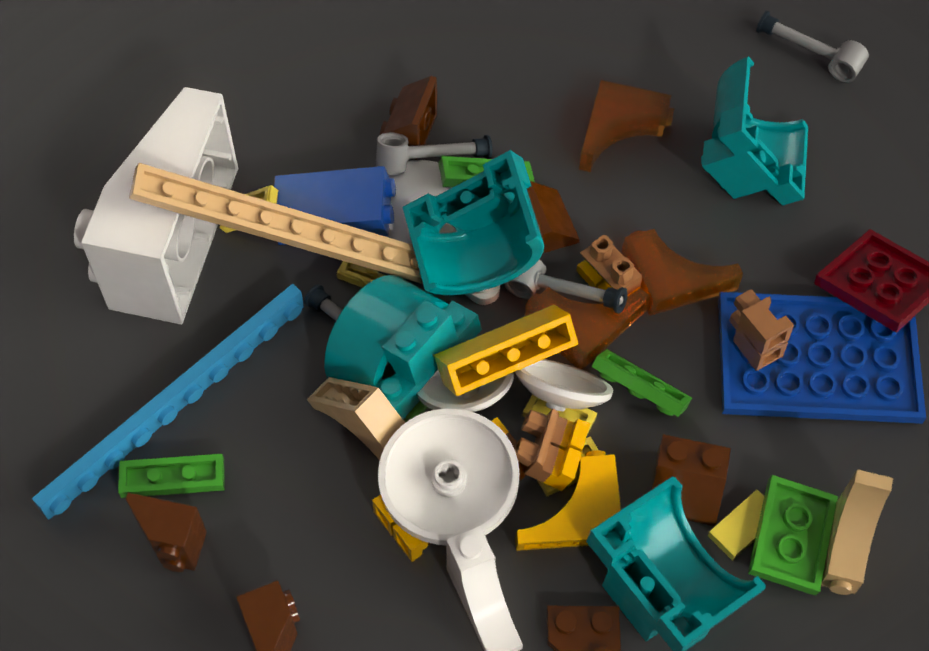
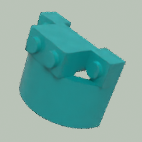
M749 56L745 57L725 70L718 81L712 139L704 141V151L701 157L702 167L734 199L767 189L768 193L782 206L804 200L808 125L803 119L792 122H769L753 118L747 100L750 67L754 66V62Z
M509 150L483 164L484 171L436 197L428 193L402 207L426 292L438 295H462L487 290L522 275L541 258L544 252V242L527 188L531 187V183L521 156ZM446 223L454 226L457 232L439 233Z
M381 276L361 288L351 298L337 318L325 351L324 368L327 379L332 377L378 387L401 418L404 419L420 401L417 393L438 371L434 354L475 338L482 330L479 316L453 300L448 304L399 276ZM389 362L396 374L383 380V372L386 363Z
M675 477L669 478L592 529L586 542L608 569L602 587L619 606L620 610L642 638L647 642L659 633L672 651H687L705 638L712 627L760 594L766 588V585L758 576L753 580H742L731 575L706 552L687 521L681 500L683 486Z

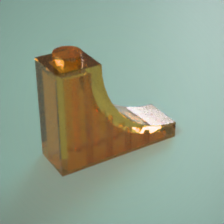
M601 80L581 151L579 170L591 172L599 155L610 145L622 139L639 135L662 137L665 125L671 126L675 108L669 107L672 95Z
M655 229L635 231L624 238L622 255L628 257L642 275L640 296L649 316L718 296L720 292H732L739 288L743 272L738 263L726 266H710L685 259L672 251L660 239Z
M548 287L540 295L536 293L527 301L525 316L551 305H556L568 312L571 316L578 345L559 353L575 367L583 370L597 355L603 352L646 312L650 295L642 288H639L627 296L625 308L619 314L615 313L612 308L604 307L603 303L577 302L561 296Z

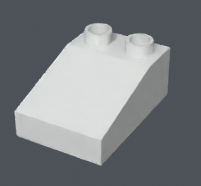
M188 87L183 88L104 185L95 209H83L80 212L74 229V244L76 248L84 249L89 261V279L91 282L98 283L109 310L181 325L183 324L218 224L129 199L135 167L138 163L231 190L238 171V164L223 95Z

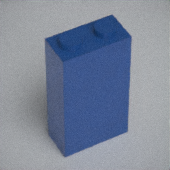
M385 166L275 176L274 187L278 190V205L385 237L389 236V224L394 223L391 197L396 195L394 178H389Z

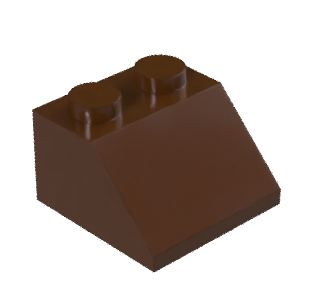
M429 76L402 87L399 97H394L391 102V116L389 121L383 122L380 135L389 132L399 133L407 137L408 146L425 145L437 116V77Z
M530 181L531 187L527 188L543 238V253L579 243L580 239L558 190Z
M663 434L657 452L651 490L669 478L675 477L683 486L681 500L687 521L715 526L727 479L731 448Z
M128 492L126 501L163 567L174 572H183L184 569L195 571L207 533L197 507Z
M277 580L236 597L256 651L291 650L298 635L294 623L300 621L290 589L282 591Z

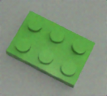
M771 475L767 481L748 574L816 596L821 589L838 496Z

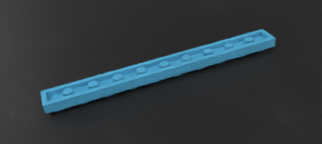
M291 284L36 494L32 500L40 512L49 520L54 515H59L67 510L73 499L82 492L92 489L103 474L109 469L117 468L119 461H124L127 454L136 447L146 444L157 429L162 425L171 423L181 409L187 404L196 402L202 396L203 391L211 384L224 379L229 369L239 361L243 362L248 359L259 344L273 338L278 329L288 320L292 321L297 318L304 308L302 292L294 284Z

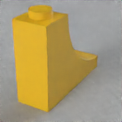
M597 450L587 452L585 456L580 457L575 491L568 503L559 513L546 522L527 529L517 530L515 536L516 551L589 546L586 541L590 531L621 511L615 454L606 455L605 451Z

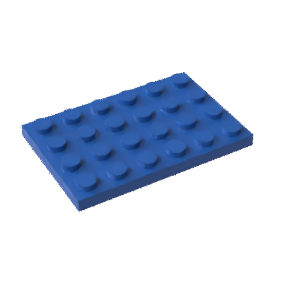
M720 292L718 309L722 414L923 424L925 421L926 410L916 316L896 333L837 297L755 293L760 300L770 296L771 305L769 310L777 320L786 315L794 324L783 357L755 371L734 343L736 329L729 321L731 314L738 310L734 305L735 298L743 293Z

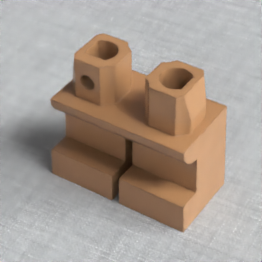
M752 289L737 296L734 305L738 310L734 311L729 319L736 329L733 341L755 371H758L783 357L794 324L786 315L778 320L769 310L771 305L770 296L760 300Z

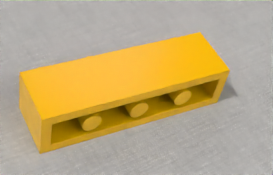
M551 305L434 354V358L443 385L453 394L459 396L578 345V340L570 314L556 305Z

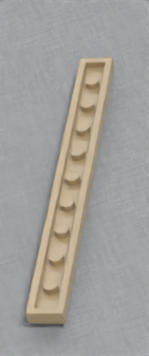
M138 163L135 167L129 199L423 284L412 244L142 163Z

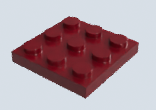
M869 229L816 274L814 284L897 333L929 303V262Z

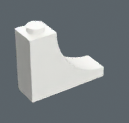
M475 527L447 539L446 569L483 650H522L523 644L514 626L500 587L495 566V556L481 527Z

